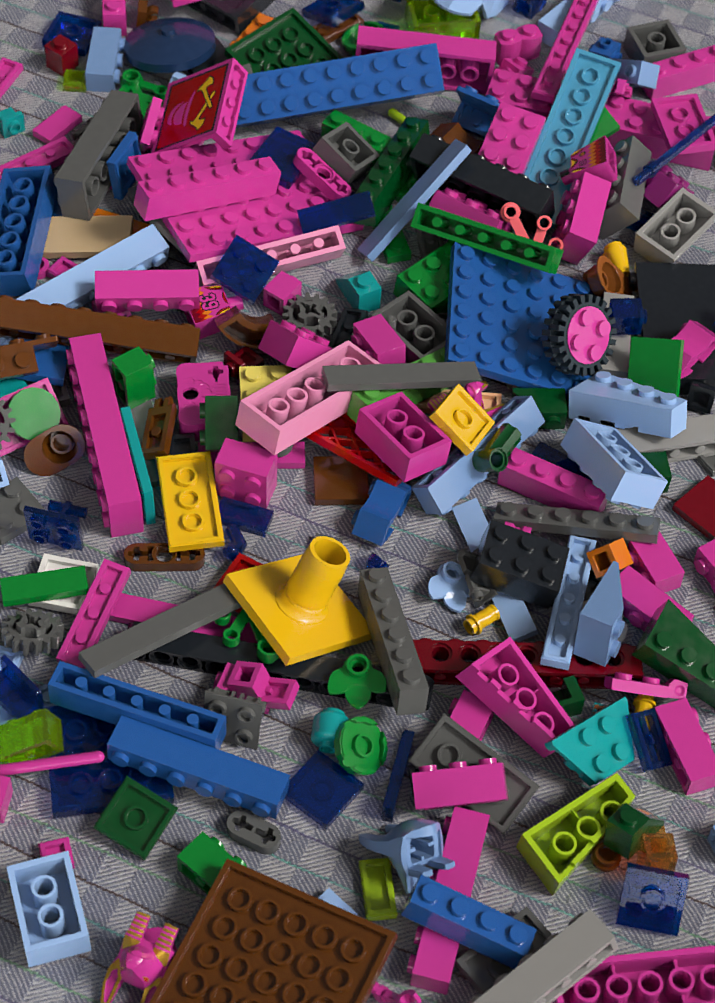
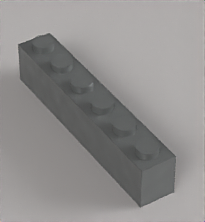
M388 567L360 569L357 595L383 675L386 679L396 715L425 713L429 686Z

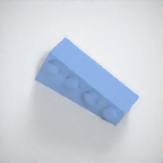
M600 371L569 390V418L589 417L590 422L598 424L601 423V420L614 422L615 428L638 427V432L671 439L686 429L687 400L679 398L673 393H665L654 389L652 386H644L633 382L631 379L620 378L611 375L607 371Z

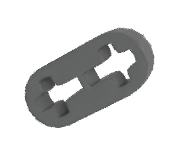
M242 810L231 813L227 819V834L232 840L264 855L273 854L279 849L281 833L275 825ZM246 823V828H241L239 831L235 830V824ZM268 834L272 835V841H268L266 844L262 843V837L266 838Z

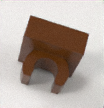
M139 0L136 28L146 22L157 20L156 15H158L159 7L156 5L147 7L148 0Z

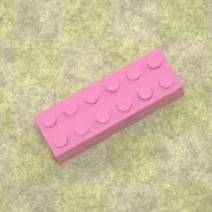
M348 340L242 399L235 425L273 455H276L348 411L353 391L327 392L321 374L323 366L381 363Z

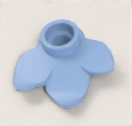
M449 561L440 565L436 573L437 575L429 580L428 595L433 600L443 599V603L448 609L460 613L466 606L469 589L461 566L456 562Z

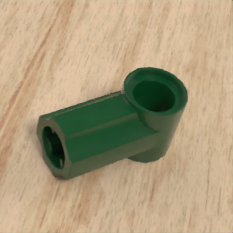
M503 423L486 446L474 452L472 458L474 468L479 472L503 471L508 465V456L521 441L522 434L509 423Z

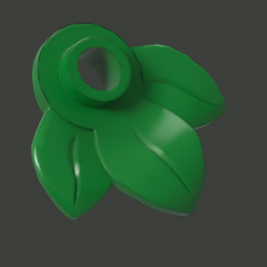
M353 654L348 657L342 668L332 672L328 681V693L330 695L345 693V698L349 705L357 710L363 708L369 702L371 692L384 693L386 691V679L383 673L372 668L371 661L363 654ZM361 667L363 671L355 672L353 668Z

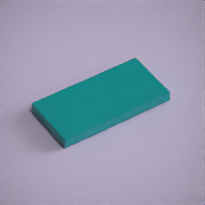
M130 406L123 407L120 410L142 499L144 522L146 525L155 524L153 489Z

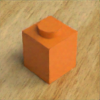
M624 538L586 553L596 579L605 575L613 561L619 563V570L633 564Z

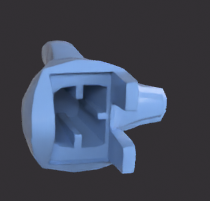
M415 818L399 824L385 825L386 835L359 834L360 844L371 851L389 857L391 865L395 868L402 881L406 894H410L411 889L421 874L426 877L433 875L432 869L425 867V865L440 870H449L455 867L454 860L443 857V836L440 823L437 821Z

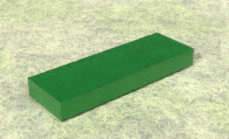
M85 565L0 578L4 607L87 595L89 591Z

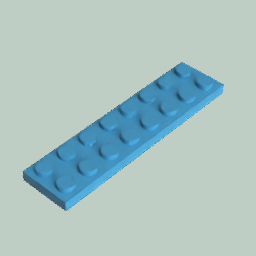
M576 48L524 173L531 181L538 184L544 183L553 190L555 214L551 219V228L554 229L556 227L557 215L563 208V205L560 204L561 198L566 190H570L572 183L564 185L560 172L571 167L572 153L590 143L621 67V62Z

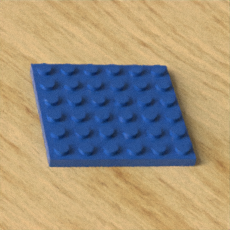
M454 242L451 247L444 362L475 361L480 376L522 388H565L566 400L569 401V390L593 375L564 374L555 369L556 366H552L549 363L551 357H546L544 353L549 347H543L542 341L548 340V336L542 335V329L548 330L549 326L543 323L545 318H552L547 312L549 308H555L553 303L556 300L561 301L560 297L568 296V294L572 293L593 295L589 284L558 273H547Z

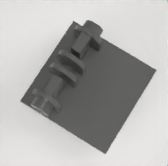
M217 686L214 689L209 688L206 690L203 708L226 716V736L223 741L257 750L262 713L264 714L267 702L262 701L261 697L256 698L252 696H247L246 700H244L245 693H241L239 698H236V691H232L230 695V691L220 689Z

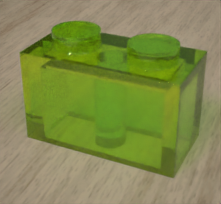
M46 708L35 710L29 715L9 720L6 724L0 725V762L2 764L47 758L64 751L61 719Z

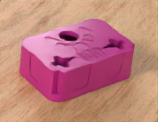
M223 362L183 363L176 368L179 434L194 433L195 441H200V429H205V419H200L199 403H205V396H231L228 365H223ZM187 390H194L198 393V396L190 400L186 399L183 394Z

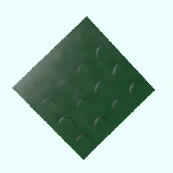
M293 7L225 48L224 52L228 59L234 58L241 66L250 63L253 73L343 58Z

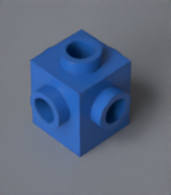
M600 37L595 44L590 46L588 51L606 58L622 59V53H620L621 43L610 38Z

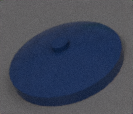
M184 17L162 18L144 23L127 35L124 44L125 56L128 62L138 69L153 73H173L194 68L207 61L216 49L215 34L212 28L199 20Z

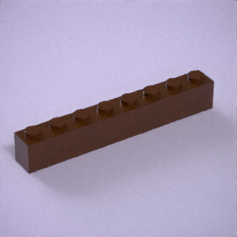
M0 295V337L12 339L19 337L35 340V337L38 335L50 334L51 337L58 336V344L70 346L69 338L101 333L105 353L122 355L139 346L145 354H150L153 360L177 364L196 362L200 328L192 324L182 323L177 325L163 319L151 321L137 315L125 317L111 311L99 313L85 307L74 309L67 308L59 303L48 305L41 304L33 299L22 301L15 300L7 295Z

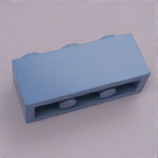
M93 28L85 71L87 91L110 92L115 90L116 83H120L121 72L118 68L123 67V54L121 52H125L124 44L126 40L122 38L121 28Z

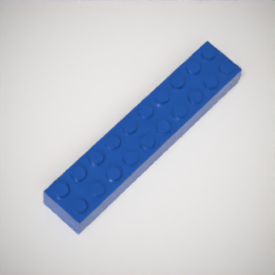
M437 43L248 74L236 128L325 114L334 110L342 111L442 94L444 84Z

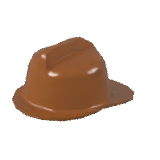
M601 255L598 257L597 264L583 274V279L589 284L595 296L603 297L604 292L631 295V291H633V288L629 287L628 277L607 256Z

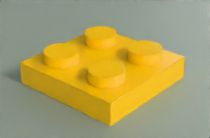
M460 384L452 388L429 416L465 456L473 452L495 423Z

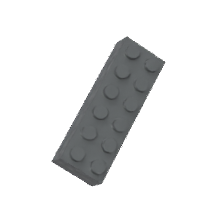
M111 90L107 98L103 100L97 113L93 115V119L88 127L84 129L79 141L74 144V148L69 156L65 158L60 170L55 173L54 185L57 187L58 205L61 207L63 217L90 221L111 187L107 167L108 159L129 131L136 132L138 138L140 135L143 121L138 94Z

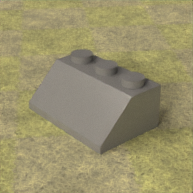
M682 187L635 233L633 250L651 263H674L715 223V209Z

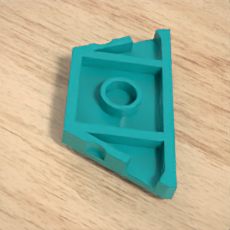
M626 696L615 700L544 744L549 751L555 750L565 759L563 763L570 770L577 772L579 778L588 786L598 784L635 760Z

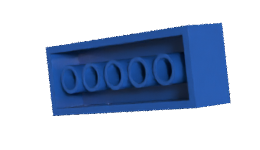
M50 165L3 169L0 180V295L10 297L22 296L36 287L57 196V187L54 185V173Z

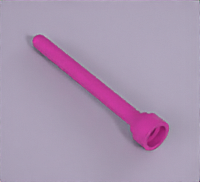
M92 751L0 764V775L8 776L100 763L104 760L105 755L102 751Z

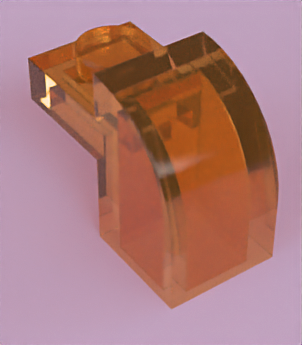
M663 826L657 833L642 834L640 848L637 851L636 867L638 874L641 877L673 876L678 859L673 833H666Z

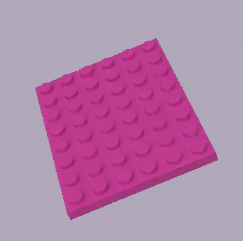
M299 130L233 140L232 147L223 149L217 143L130 156L127 160V166L137 182L268 156L271 157L280 169L281 176L276 195L161 218L189 263L336 225L339 226L341 234L361 231L364 225L354 223L352 204L349 200L345 204L332 202L294 166L293 158L299 148L305 147L312 150ZM317 173L320 177L327 179L323 174Z

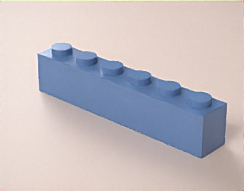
M514 396L491 417L495 421L494 425L473 452L465 456L458 447L455 448L448 455L445 465L429 471L411 487L426 514H438L441 516L449 513L453 509L452 506L458 500L468 496L470 489L487 478L489 472H479L474 468L472 462L473 454L477 449L486 446L503 423H509L516 427L522 434L521 441L516 446L518 449L521 448L522 442L538 432V428L545 423V420L532 396Z

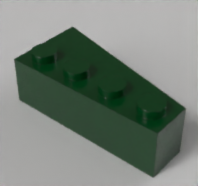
M668 599L655 610L632 656L669 680L673 678L688 683V692L715 709V645Z

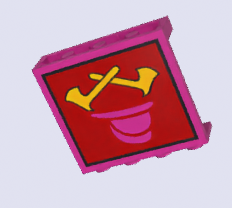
M231 58L168 83L163 108L165 109L162 120L157 127L158 134L151 153L183 149L211 138L223 149L232 147L248 72L234 58Z

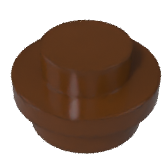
M602 842L592 849L590 859L593 866L599 871L612 872L619 867L621 855Z

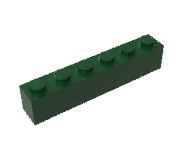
M417 117L405 118L351 199L355 224L372 227L378 226L413 172L409 156L422 134L430 135L429 120Z

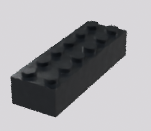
M423 133L409 156L414 179L419 180L450 144L444 142L436 135L430 136ZM469 154L438 188V190L445 191L446 188L459 190L467 194L466 199L480 200L488 204L487 209L490 208L492 210H500L508 202L516 203L520 208L519 219L524 229L533 233L536 232V221L540 216L547 215L552 219L555 214L554 193L548 185L533 182L522 173L515 174L502 164L488 162L479 154ZM509 207L506 213L509 217H513L515 210ZM543 218L540 220L541 227L546 228L548 226L547 219Z

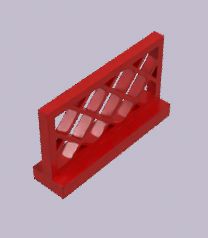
M347 412L306 436V438L386 483L397 486L403 482L397 475L390 474L389 472L393 471L355 433L356 423L347 415ZM336 435L346 436L347 438H339ZM359 448H368L369 451L359 450ZM365 459H373L374 462L367 461Z

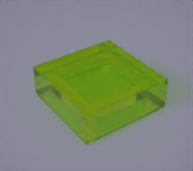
M65 69L62 85L63 91L86 93L85 70Z

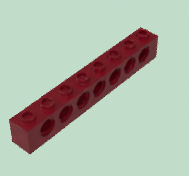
M412 639L424 674L434 680V685H464L455 676L502 643L489 642L488 640ZM514 641L548 688H561L563 678L573 675L580 689H608L604 686L605 676L614 677L615 672L632 674V680L642 681L643 678L642 661L632 656L636 646H631L630 644H621L617 656L609 659L608 663L615 666L606 664L604 667L574 655L572 652L568 671L540 665L545 642L522 643ZM465 659H469V660H472L473 662H466V661H464V660H465Z

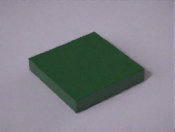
M126 776L93 829L143 861H146L178 811V807Z

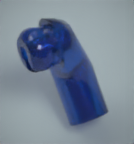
M231 524L225 529L231 542L228 543L227 548H223V555L229 561H234L239 553L243 554L247 547V542L237 524Z

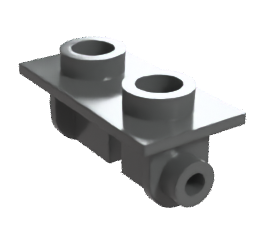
M464 548L457 552L456 560L460 563L469 589L468 595L473 599L475 608H478L498 595V593L494 589L470 581L478 548L473 552H468V549Z

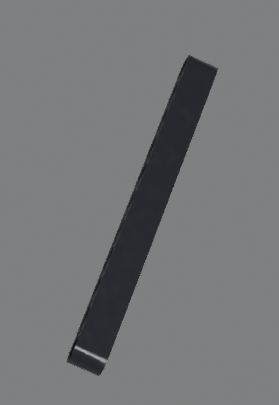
M131 622L130 624H128L127 629L141 622ZM189 632L134 659L217 675L219 671L223 672L227 662L234 665L236 661L263 663L256 654L257 643L240 641L236 647L231 648L223 644V637ZM320 655L286 666L279 657L271 664L263 663L270 677L295 679L301 691L345 698V693L330 695L328 693L329 678L333 671L343 667L344 659ZM372 665V668L382 672L381 666ZM355 667L353 668V671L361 672L363 671V669L361 667ZM425 675L429 686L427 711L430 708L434 680L430 676ZM387 684L384 693L371 692L368 703L394 707Z

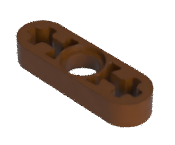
M133 543L124 550L125 566L135 572L197 571L205 564L204 549L170 552L169 554L172 555V558L167 562L159 561L157 556L161 553H169L168 543ZM149 554H152V561H149ZM177 554H180V561H177ZM190 554H195V560H189ZM134 555H140L139 560H133Z

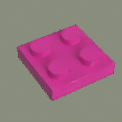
M154 96L147 107L138 138L141 154H145L147 149L151 150L155 144L158 131L154 130V128L158 127L159 122H161L165 109L161 107L163 99Z

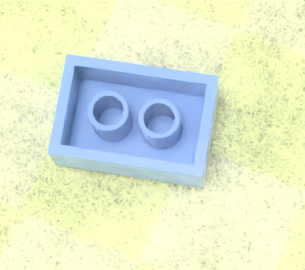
M69 851L6 866L29 967L92 951Z

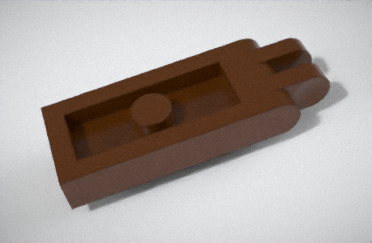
M171 396L165 397L164 401L162 398L155 399L154 407L148 410L141 445L144 460L169 456L177 414V407Z

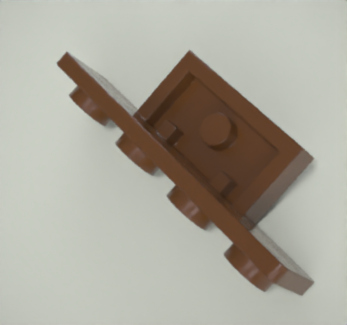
M41 334L36 336L35 340L24 341L23 338L14 339L8 342L9 345L0 346V380L37 374L39 370L34 351L56 347L59 342L58 336L51 337L50 334Z

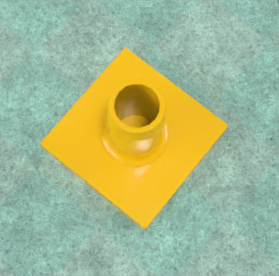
M327 536L316 537L301 555L226 574L223 583L286 666L372 639L365 618L338 585L350 562V554L347 548L334 538Z

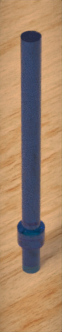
M715 114L658 159L648 162L643 167V170L633 177V183L639 186L648 178H653L664 165L714 127Z

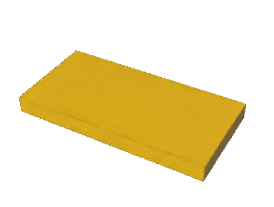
M210 451L156 457L169 553L225 546Z

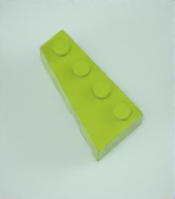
M615 773L524 832L516 848L553 896L591 853L592 849L605 837L607 820L624 803L632 804L636 796L620 775Z

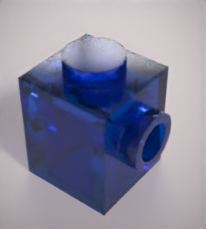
M641 298L610 299L609 308H611L613 313L608 317H615L616 323L612 324L611 328H617V334L611 335L641 334L643 324L647 323V309H643Z

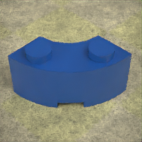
M379 478L373 480L368 491L369 498L360 510L357 509L353 515L351 524L354 527L351 534L382 546L394 531L390 526L396 516L401 518L412 494V486L403 482L393 486Z

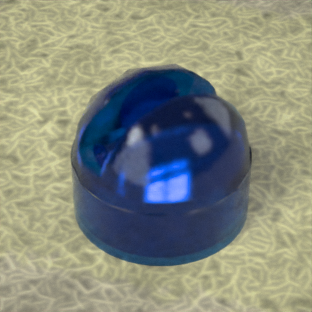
M374 552L370 554L365 563L366 569L390 566Z

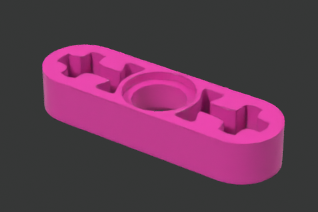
M305 147L299 148L293 158L294 166L332 202L345 204L352 193L349 184L314 151ZM317 173L323 174L327 179L320 177Z

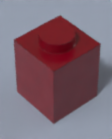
M59 34L44 45L46 67L64 77L79 66L78 48L75 42Z

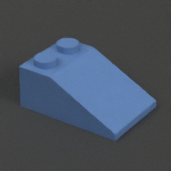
M616 561L612 562L580 613L573 651L574 655L604 667L611 657L615 658L621 646L618 638L621 636L625 626V621L621 620L624 607L619 563Z

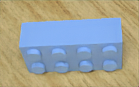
M578 418L573 419L561 443L562 448L568 453V458L580 466V471L593 480L592 484L606 494L605 498L614 504H620V502L627 503L636 509H641V507L653 509L668 481L616 428Z

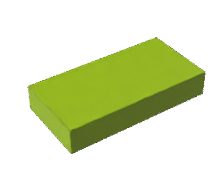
M389 857L359 860L358 866L366 920L397 919V907Z

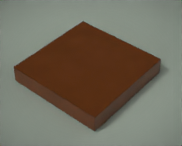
M313 456L315 505L365 504L369 498L367 471L340 456Z

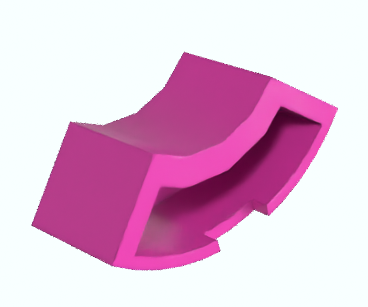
M692 320L684 323L679 329L678 334L672 338L684 340L681 379L693 372L690 368L697 361L703 363L715 349V333L699 322Z

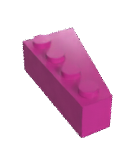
M511 637L455 676L543 758L555 752V750L549 751L544 744L575 725Z

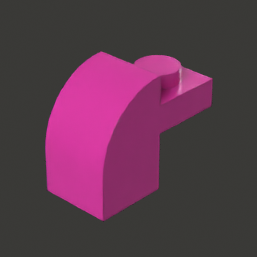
M236 661L227 682L231 693L236 691V698H239L241 693H245L244 700H246L247 696H252L256 698L261 697L262 701L267 702L264 714H268L270 708L290 710L300 687L295 679L270 677L263 663Z

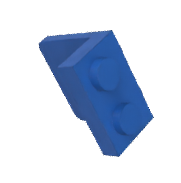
M458 86L456 92L461 103L451 123L459 122L464 131L485 139L500 105L498 103L499 100L488 94L482 96L478 94L476 89L470 86H465L464 88Z

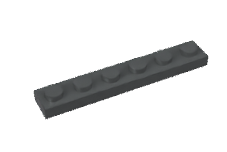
M497 502L493 520L503 524H505V521L511 522L520 528L523 526L531 527V531L615 540L624 538L625 541L657 544L661 519L650 516L512 502Z

